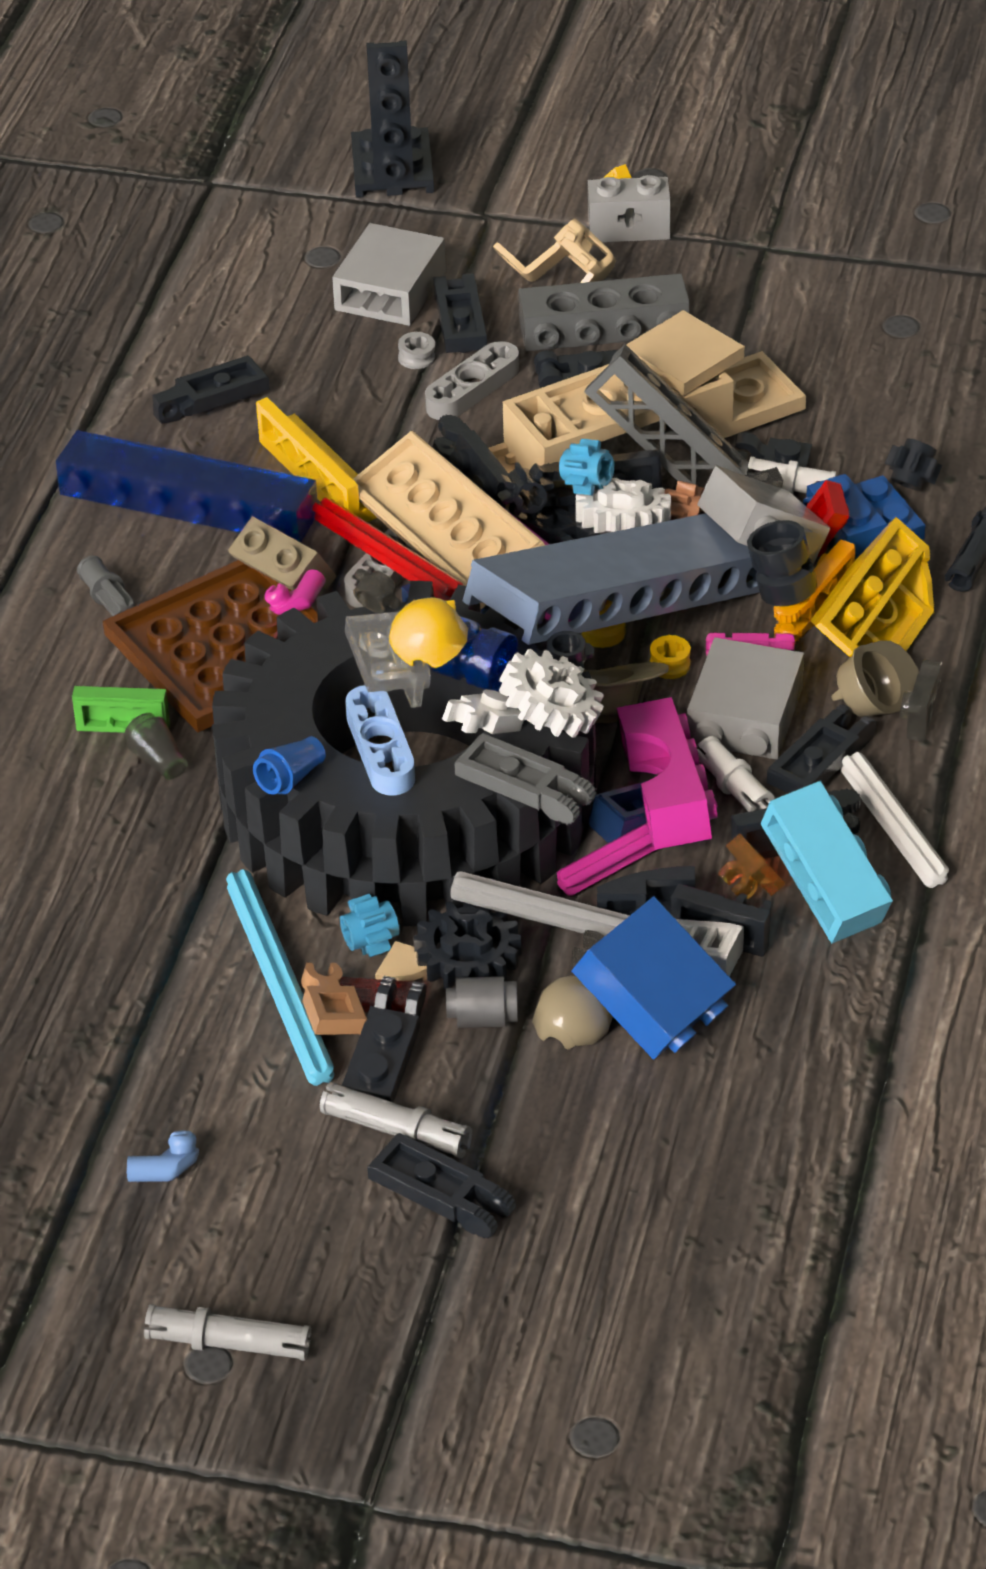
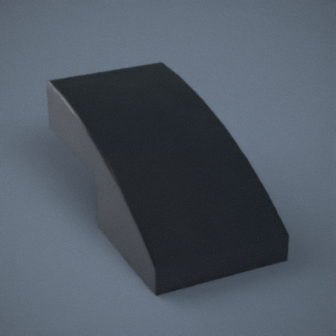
M695 866L658 868L611 880L597 887V907L631 915L654 896L671 914V896L677 885L682 884L695 888Z

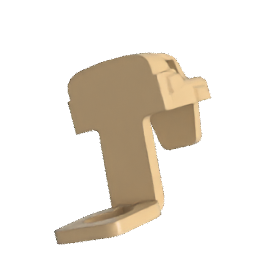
M573 219L565 225L554 237L556 243L526 268L501 244L496 242L493 246L497 253L512 268L531 282L538 280L565 256L587 273L580 283L604 281L616 263L615 257L609 248L578 219ZM593 244L607 255L601 261H598L590 254Z

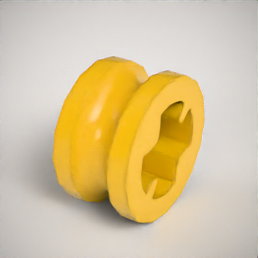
M676 635L661 636L651 643L650 662L669 665L668 672L659 677L675 679L687 674L691 665L689 658L691 653L690 644L684 638Z

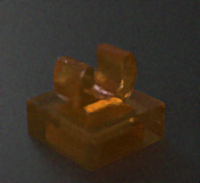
M740 833L726 845L737 860L726 863L718 874L729 886L737 878L742 877L740 882L731 889L737 896L743 893L749 899L756 892L758 883L772 896L786 884L763 856Z

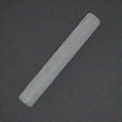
M462 871L457 872L454 876L450 891L453 900L598 938L606 936L630 916Z

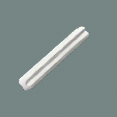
M859 752L854 753L852 756L846 755L842 759L843 767L841 772L854 790L860 794L863 802L922 882L929 888H934L938 884H945L948 880L947 873L949 868L867 758Z

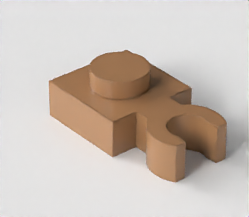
M306 963L301 979V984L305 989L302 1002L315 1035L361 1034L364 1023L367 1021L354 986H340L343 972L337 963L330 964L327 976L318 974L312 963Z

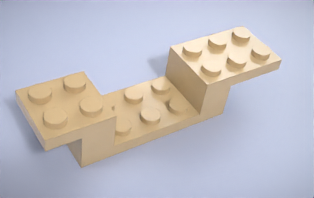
M763 351L744 357L741 361L686 395L675 391L723 438L806 409V395ZM608 365L503 401L504 443L489 447V449L508 473L515 469V463L517 462L522 468L529 470L535 463L542 466L543 464L560 462L563 452L570 448L571 443L579 444L581 439L599 440L602 442L627 433L584 392L585 388ZM615 374L599 389L611 401H628V386ZM634 393V401H642V400ZM620 409L629 417L628 409ZM635 409V424L639 428L660 421V417L653 410ZM564 480L553 482L554 488L566 487L573 489V485H566ZM506 504L505 509H509L510 504Z

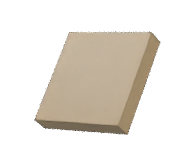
M684 310L626 344L663 381L682 395L688 394L744 359L745 346Z

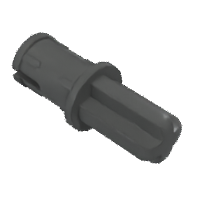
M91 555L81 560L77 567V573L80 575V579L90 588V596L96 603L104 605L112 616L136 606L134 600L125 591L123 580L118 574L110 572L100 557Z

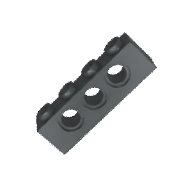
M682 273L518 289L519 323L525 351L631 342L682 310L689 313V299Z

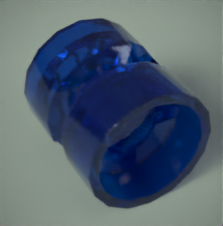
M461 617L468 627L467 642L453 659L440 667L434 668L431 665L430 667L433 672L459 681L465 678L470 685L498 692L502 685L500 677L508 662L518 652V640L513 634L493 627L488 630L482 629L479 622Z

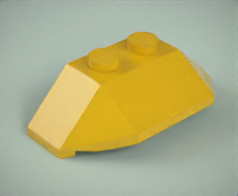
M895 517L847 569L810 621L849 657H852L853 651L857 647L878 641H892L907 651L934 612L932 578L927 563L930 560L929 546L901 520Z

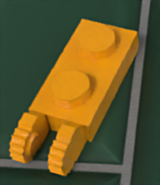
M840 539L828 554L824 553L820 557L814 569L818 586L808 599L790 606H774V618H776V621L779 620L776 627H774V638L775 633H791L794 635L796 643V641H799V638H802L814 626L810 620L847 569L855 561L854 544Z

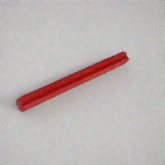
M324 497L320 503L315 502L313 504L312 510L316 512L314 517L316 521L409 581H432L435 598L449 601L457 586L463 585L458 579L330 498Z

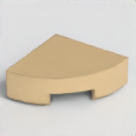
M397 941L394 942L375 974L376 986L379 987L384 975L395 977L397 988H401V983L420 978L424 981L427 980V967L418 966L414 946Z

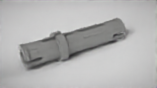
M330 1082L326 1086V1089L331 1091L332 1094L325 1091L322 1093L320 1111L323 1114L339 1117L394 1136L401 1133L427 1147L454 1155L456 1158H463L466 1154L465 1149L460 1148V1146L467 1149L470 1147L472 1140V1128L470 1126L433 1116L428 1108L418 1106L412 1109L341 1086L335 1082Z
M156 1304L149 1305L145 1318V1324L149 1325V1327L144 1329L145 1339L191 1344L192 1350L204 1351L206 1346L297 1358L301 1361H306L310 1348V1340H307V1337L311 1336V1326L309 1325L299 1326L212 1314L210 1308L201 1306L196 1311L161 1307Z

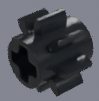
M911 438L906 439L904 446L892 445L885 464L890 466L889 469L893 470L890 479L903 487L915 491H920L923 483L926 484L928 482L935 485L943 466L937 463L938 460L934 459L937 450L926 443Z
M517 462L515 463V469L508 475L500 476V479L505 484V490L499 492L497 496L502 504H510L509 511L516 518L523 512L530 514L535 519L537 512L544 506L551 507L552 505L547 498L546 491L553 489L554 484L549 477H542L543 470L537 463L529 470L522 468Z

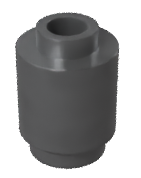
M504 977L456 978V988H446L447 1018H457V1028L505 1027V1022H518L516 981L504 982Z

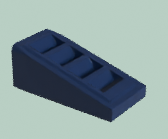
M644 782L595 795L589 817V825L607 843L646 823L641 784Z

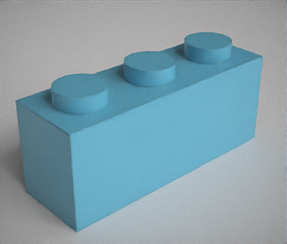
M821 781L771 800L761 825L831 944L882 923L893 901L889 885L883 876L877 875L867 859L864 843L859 836L852 834L843 819L842 808L838 800L833 795L828 794Z

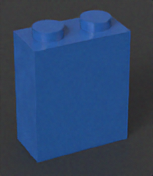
M654 896L593 945L571 971L653 1060L668 1047L674 1054L683 1048L697 1034L692 1027L701 1020L706 1026L712 1023L729 1006L723 998L736 985Z

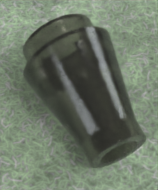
M144 713L129 723L124 736L127 740V748L159 771L167 780L175 779L185 771L188 762L181 754L162 717H156L152 713Z

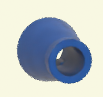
M309 736L301 741L265 749L253 764L255 780L260 788L268 794H287L315 766L325 760V749L322 743L313 736Z

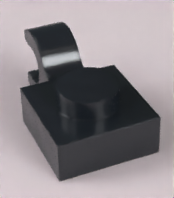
M742 432L738 434L735 448L749 451H738L748 462L752 456L757 459L789 464L790 460L799 462L798 466L808 468L812 444L770 437L768 445H765L756 435Z

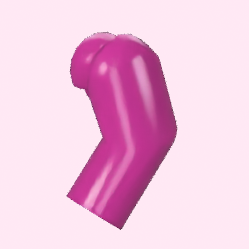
M313 569L308 570L296 589L288 591L284 584L279 583L277 587L273 585L266 591L265 600L270 604L269 609L278 615L292 608H296L298 611L308 609L313 605L326 583V579L321 572Z

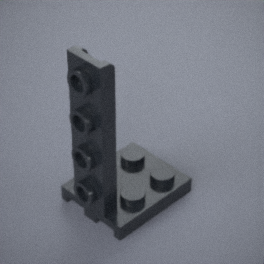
M407 40L391 43H366L371 129L351 132L356 198H362L363 191L387 189V196L403 195L402 188L426 187V194L434 193L428 127L417 128L411 126Z

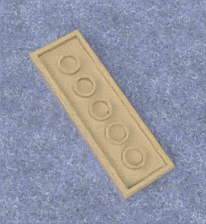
M410 431L353 478L358 484L359 502L418 555L461 581L464 586H467L472 568V560L545 545L542 540L413 431ZM480 603L481 609L486 606V604Z

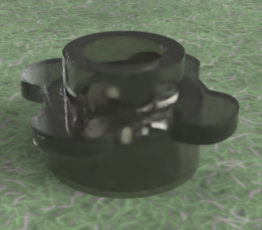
M357 569L354 575L360 582L353 590V594L360 604L375 613H384L388 606L394 609L400 606L401 601L394 593L396 585L389 576L380 571H373L369 574L364 569Z

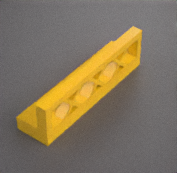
M268 397L256 401L260 443L320 502L324 497L330 498L366 522L377 518L359 502L358 484L353 480L358 474L295 413L286 416Z

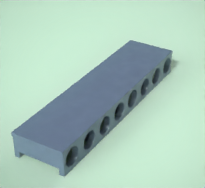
M705 513L474 559L471 563L472 568L462 601L467 605L484 603L524 629L522 641L529 645L547 641L550 636L560 631L582 633L759 593L760 591L756 580L758 572L753 568L748 546L734 540ZM731 568V575L728 581L718 589V584L721 583L723 574ZM748 574L753 577L749 582H746ZM666 587L672 589L669 596L659 602L660 597L664 595ZM606 601H611L612 605L604 614L599 615V611L605 608ZM545 613L551 615L548 622L543 627L537 629V625L543 622Z

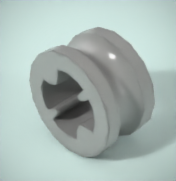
M410 332L399 339L398 360L404 367L421 369L434 362L435 340L429 334Z

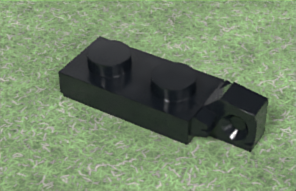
M248 355L177 378L175 379V386L166 391L153 394V415L163 424L179 421L183 415L192 416L193 414L211 411L216 407L240 399H247L252 395L270 390L269 377Z

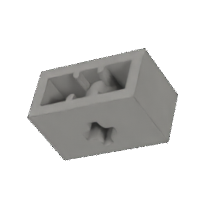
M646 175L640 178L616 179L614 177H604L597 180H588L589 230L601 242L670 239L668 177Z

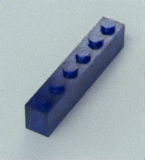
M78 430L56 459L60 495L238 533L243 530L253 516L300 543L315 520L316 512L312 508L315 502L318 503L316 480Z

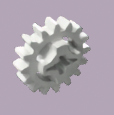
M612 478L608 485L603 486V489L594 490L593 496L576 494V522H582L583 528L594 527V533L605 534L671 520V495L665 494L664 488L652 489L651 483H646L642 480L624 481Z
M527 649L524 656L517 652L512 660L508 662L500 677L502 685L499 691L501 694L509 696L506 702L507 707L518 708L521 711L519 719L529 721L539 731L544 726L549 727L553 735L559 737L562 730H565L572 738L576 737L579 731L587 734L604 707L600 704L604 697L603 693L593 690L597 684L596 680L584 678L582 676L584 668L575 666L564 656L559 661L555 660L547 650H544L541 657L532 649Z

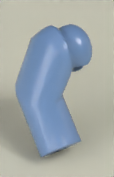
M186 1130L173 1132L168 1140L170 1149H167L160 1156H128V1182H168L176 1179L197 1161L199 1149L195 1147V1134Z

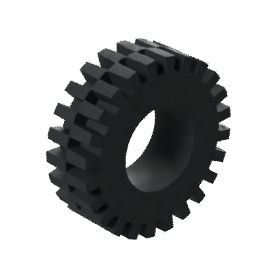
M410 581L408 601L389 603L384 582L362 585L363 607L352 610L349 609L338 591L317 597L318 622L313 623L296 608H292L277 617L278 639L257 631L244 643L246 662L234 659L228 662L222 673L224 691H215L212 703L214 719L212 729L224 828L230 843L239 841L240 858L246 868L251 873H254L266 867L269 888L282 897L286 898L304 884L307 909L328 916L344 894L350 896V900L370 894L371 897H377L378 903L386 900L389 902H401L403 926H417L419 921H426V901L444 898L446 903L452 902L456 908L464 906V902L453 900L450 895L452 882L457 872L462 871L519 887L520 872H522L539 884H542L556 873V851L572 856L581 843V824H589L594 799L587 806L577 804L581 812L572 824L568 823L566 825V823L562 824L560 821H554L541 808L539 810L456 776L455 762L467 748L445 760L416 766L413 787L400 795H385L376 791L372 787L363 762L343 754L356 745L347 722L346 696L356 687L373 685L384 689L388 693L403 732L439 734L458 740L468 746L480 734L484 733L563 765L565 770L578 774L581 778L584 777L596 788L595 724L592 725L587 734L579 731L577 736L572 738L565 730H562L559 737L554 736L551 729L546 726L539 731L535 729L534 724L527 720L523 721L520 731L491 734L482 728H478L476 733H465L461 730L463 723L457 721L446 722L442 719L449 700H460L463 695L482 694L484 690L500 692L499 689L502 685L500 677L508 662L512 660L517 652L524 656L527 649H532L540 656L544 650H547V641L529 645L523 642L524 629L494 609L490 608L485 614H482L480 603L474 605L464 603L462 600L466 586L458 585L450 600H455L456 612L468 627L467 642L457 656L437 668L422 660H415L414 666L408 665L398 657L389 643L391 624L402 608L413 600L434 598L432 581ZM544 618L543 622L537 625V629L543 627L548 620ZM589 671L582 673L584 678L592 679ZM366 708L368 718L375 717V713L370 708ZM309 736L317 738L322 743L326 754L325 760L315 766L289 793L271 795L263 791L257 784L253 774V764L263 750L301 741ZM387 767L391 772H395L393 767Z

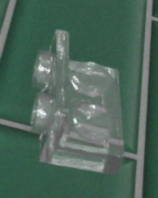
M399 612L346 616L345 634L367 692L404 689L410 707H421L423 690L430 687V669L428 663L422 660H415L414 666L408 665L398 657L389 643L391 624Z

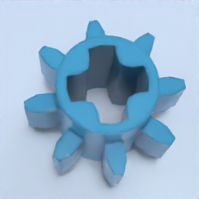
M581 439L579 444L571 443L570 448L563 452L560 458L559 472L566 485H573V493L593 496L594 490L603 489V486L608 485L612 480L614 459L608 450L600 449L601 441Z
M370 894L349 900L348 905L351 912L340 916L341 931L349 949L354 951L361 948L362 954H368L369 958L390 951L391 946L388 939L399 935L398 920L390 902L386 900L378 903L377 897H371Z

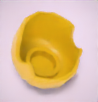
M424 598L413 600L405 605L395 616L391 624L389 643L398 657L408 665L414 666L415 660H422L437 668L458 655L467 642L468 627L457 612L442 599Z

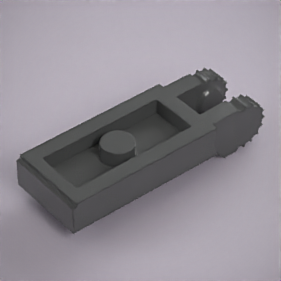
M484 733L480 734L455 762L456 776L539 810L541 808L550 819L557 822L560 821L562 824L566 823V825L568 823L572 824L579 817L581 811H579L577 804L587 806L596 797V788L584 777L581 778L578 774L565 770L563 765Z

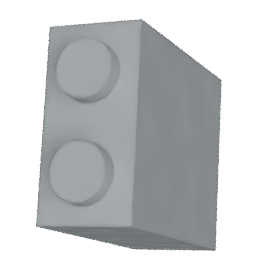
M369 223L332 277L335 310L410 326L434 290L433 277L443 276L446 272L445 238Z
M715 465L697 504L734 540L748 546L747 540L750 534L762 525L778 520H790L799 523L804 528L810 552L809 557L812 559L813 564L831 528L788 490Z
M714 637L687 709L691 739L694 738L698 746L703 739L715 736L728 751L778 759L803 688L804 653Z

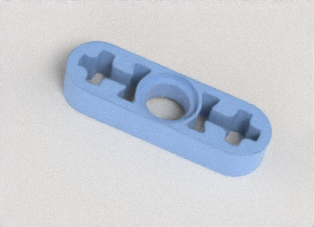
M363 685L352 689L346 696L347 722L372 787L385 795H400L409 791L415 783L414 758L388 693L384 689L373 685ZM366 708H370L375 713V717L368 718ZM374 736H388L392 738L391 741L383 744H375L368 741ZM392 761L395 772H391L389 768L385 767V763Z

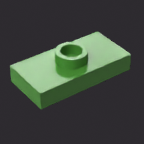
M74 686L72 701L77 731L168 734L170 718L166 689Z

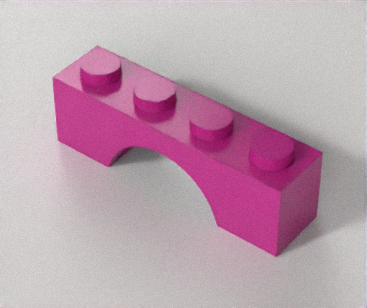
M672 697L618 707L617 714L621 742L630 771L647 772L657 775L641 784L646 823L655 850L712 839L710 819L717 818L716 802L713 791L708 790L704 765L699 764L696 742L694 738L691 739L686 714H677Z

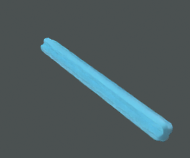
M245 869L240 870L238 873L231 872L226 878L228 883L227 890L307 1080L314 1086H318L322 1082L329 1083L334 1078V1065L321 1035L314 1034L302 1002L304 995L252 874Z

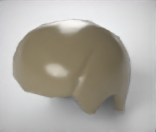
M570 975L555 979L542 991L532 1022L541 1040L544 1041L548 1037H554L568 1050L574 1046L593 1045L607 1035L613 1016L576 976Z

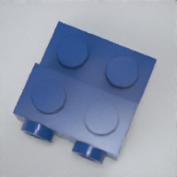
M846 474L827 479L828 481L841 483L845 501L849 508V518L846 525L837 532L828 544L831 549L840 539L850 542L855 546L856 560L895 517L901 520L920 539H925V524L884 475L854 484ZM825 480L807 485L806 498L803 499L805 506H807Z

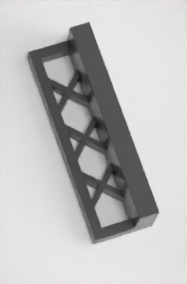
M626 344L613 355L610 364L585 388L584 392L646 451L658 450L661 465L677 481L696 484L698 487H701L697 483V469H714L715 465L745 476L747 475L749 462ZM615 374L628 386V401H611L599 389ZM634 393H635L642 401H634ZM620 409H628L629 417ZM635 409L653 410L660 417V431H642L635 424ZM666 424L674 431H666ZM652 439H660V447ZM666 439L684 440L691 447V461L673 460L666 453ZM697 453H698L705 461H697ZM683 469H691V476Z

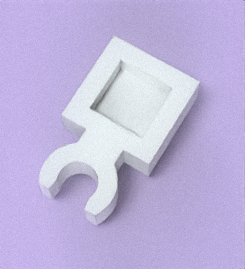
M484 690L482 694L463 695L460 700H449L442 718L446 722L457 721L463 723L461 730L465 733H476L478 728H482L491 734L520 731L524 721L518 718L521 713L519 709L507 707L506 702L509 697L494 690Z

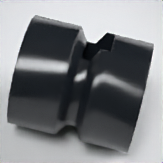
M778 520L762 525L750 534L747 545L753 568L758 572L756 580L761 599L773 606H790L808 599L815 592L818 584L812 559L809 557L810 552L804 528L797 522Z

